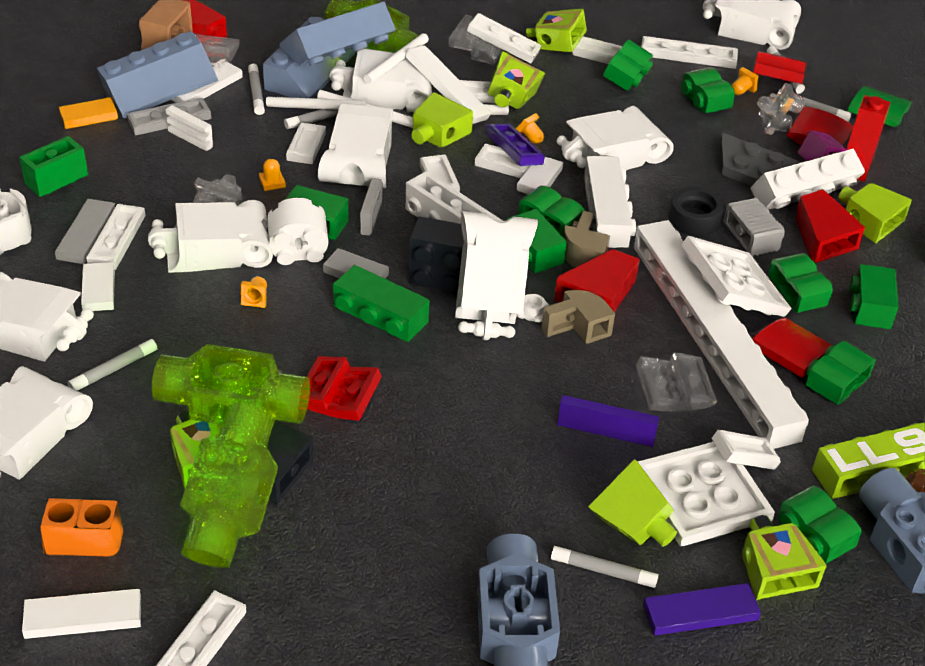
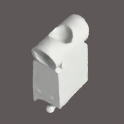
M705 0L703 3L704 18L709 19L712 15L722 17L718 35L761 45L769 43L770 46H775L779 50L786 49L791 45L795 34V27L801 15L800 4L794 0Z
M371 49L359 50L357 52L355 68L345 67V62L338 60L329 75L332 81V89L335 91L341 88L344 89V97L366 101L367 104L382 108L402 110L405 106L407 107V104H422L432 94V84L407 58L371 84L365 83L363 76L394 53Z
M341 103L329 149L324 152L319 163V181L369 186L371 179L376 178L382 179L383 188H386L385 168L391 148L393 109Z
M630 106L623 112L617 110L568 120L566 123L573 129L572 141H567L565 136L557 138V144L562 146L561 150L563 151L564 158L568 161L576 162L580 168L585 167L587 156L619 157L621 168L628 170L642 166L645 161L653 164L663 162L673 152L671 140L636 106Z
M248 200L238 206L235 202L175 203V227L164 229L163 222L156 219L152 222L153 229L148 234V242L154 249V256L161 259L165 256V253L167 254L168 273L240 267L242 263L257 268L268 265L273 258L267 232L268 221L265 205L257 200Z
M461 211L464 244L455 318L481 320L476 321L474 324L466 321L460 322L458 329L461 333L471 332L475 336L482 337V340H489L499 336L511 338L515 335L514 327H502L499 323L493 322L515 324L517 314H523L529 247L537 229V219L513 216L504 222H498L486 213Z
M0 272V349L45 362L56 347L60 351H66L70 343L81 340L87 333V322L93 318L94 314L92 310L84 309L80 317H76L73 303L81 295V292L20 278L12 280L9 276Z
M24 366L19 367L12 376L11 382H5L0 386V470L20 480L65 436L66 430L74 429L85 422L92 411V399Z

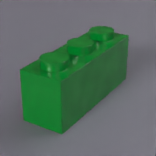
M355 264L333 283L334 307L406 342H409L429 322V299Z

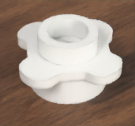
M527 294L524 297L523 314H517V317L525 318L528 321L542 322L544 307L549 306V304L540 295Z

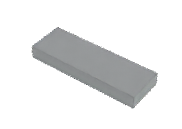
M197 98L127 114V120L134 135L168 129V126L171 124L167 123V117L170 115L166 114V109L172 105L202 121L211 119V111L203 98Z
M87 199L55 251L56 260L85 264L87 261L86 257L115 209V203Z

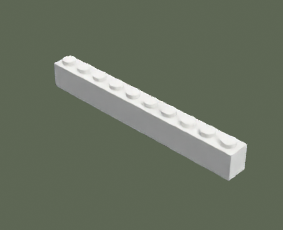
M669 220L637 226L634 243L635 251L758 437L766 438L773 449L802 442L809 421L806 412L799 407L792 397L790 389L780 380L775 368L769 364L762 354L759 345L754 343L747 333L744 324H741L733 313L732 307L721 303L715 297L713 288L702 279V273L698 267L690 262L688 253L681 245L683 240L680 233L674 229Z

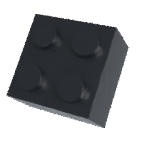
M418 217L410 237L409 284L458 293L464 244L461 224Z

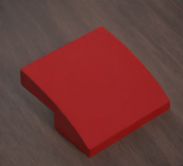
M758 51L753 73L802 84L806 62Z
M804 106L786 135L802 146L810 130L831 135L843 146L854 126L832 113Z
M782 318L771 323L752 338L754 343L759 345L762 354L801 378L806 375L810 363L814 359L820 360L831 346L830 343L788 318Z
M318 356L294 398L295 403L320 414L360 421L381 379L379 368L350 367L346 357Z

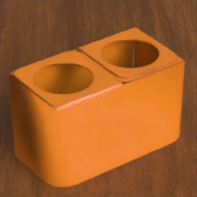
M48 499L40 526L43 554L46 552V555L109 557L119 551L123 536V525L118 501Z

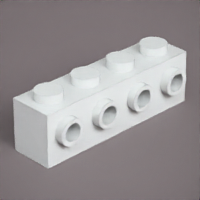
M850 149L766 172L754 183L751 191L754 197L758 198L761 204H764L768 209H780L790 203L799 202L802 195L821 189L830 194L846 186L851 188L858 183L857 179L865 173V170L855 150Z
M587 156L584 182L589 212L594 213L592 231L610 235L609 248H629L630 236H635L636 221L631 219L632 202L628 201L629 185L625 184L626 170L621 168L619 157Z
M427 171L406 182L405 209L416 217L421 216L461 224V211L486 213L492 219L504 222Z

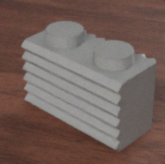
M758 198L727 204L723 222L752 257L754 255L772 253L774 250L777 252L780 249L782 238L784 237V228L781 223L775 220V217L773 218L769 209L764 204H761Z

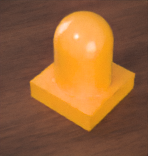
M744 67L740 68L738 79L731 85L735 95H741L747 90L753 93L757 91L758 75Z
M536 113L524 119L516 130L524 133L531 143L539 144L544 140V134L535 123L539 119Z
M267 159L263 164V173H259V180L264 191L285 188L286 183L280 171L278 161Z
M256 276L250 282L242 281L241 305L266 307L267 282L264 278Z

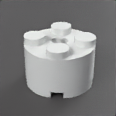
M0 189L1 255L4 251L29 243L32 238V228L25 197L14 189H10V193L1 192Z
M306 198L286 199L278 203V208L273 212L271 209L267 218L269 245L272 248L273 255L277 257L278 263L289 265L297 260L321 261L328 247L324 209L320 205L319 208L312 205V201Z

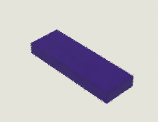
M510 123L487 125L486 134L519 166L544 164L545 156Z
M563 395L560 402L557 425L653 447L659 416Z
M749 583L647 597L643 603L654 636L757 621L761 614Z

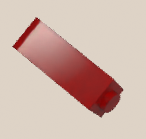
M182 0L190 2L193 33L203 46L209 47L227 38L226 17L197 0Z
M864 95L847 146V150H855L865 170V173L857 179L863 182L866 180L875 156L891 103L877 96L870 97Z
M824 189L801 196L795 218L811 260L818 263L859 249L865 226Z
M612 249L559 275L556 282L554 301L562 302L565 291L583 290L601 297L615 313L636 282L640 259Z

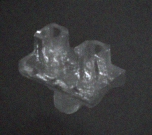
M785 83L778 95L771 93L769 97L762 96L757 101V105L761 109L759 115L763 117V121L767 125L765 133L773 135L775 130L787 132L792 124V117L786 115L787 111L800 113L804 107L803 97L793 92L792 85Z
M226 174L221 180L216 178L213 183L197 178L194 183L197 193L193 203L235 202L237 206L243 203L241 187L236 185V178L233 175Z

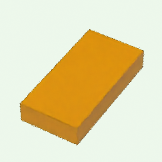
M111 97L59 107L65 129L118 119L117 110Z

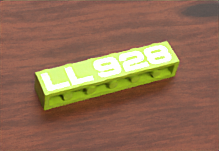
M925 422L914 423L895 430H885L866 437H856L850 441L825 445L819 448L812 471L831 499L859 493L868 479L884 469L896 468L906 478L911 470L916 472L919 469H925Z

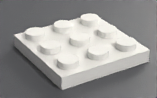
M687 236L681 244L688 253L690 262L698 267L702 273V279L710 284L715 291V297L725 305L733 304L741 306L745 310L753 309L761 311L766 315L773 314L785 317L792 309L749 252Z
M714 442L638 461L674 509L666 521L677 531L675 539L680 547L749 528L750 522L760 515H766L770 521L773 520L775 511L742 464L726 462Z

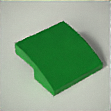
M864 86L856 94L847 111L858 114L864 95L870 97L877 96L891 102L884 124L897 127L901 124L904 114L909 111L912 101Z

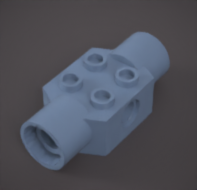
M884 469L868 479L859 492V499L877 520L870 541L911 593L925 594V493L917 492L898 469Z
M505 534L496 537L487 546V566L479 569L477 610L480 659L492 663L494 666H548V662L556 658L560 635L554 569L538 563L537 545L530 537L522 534Z

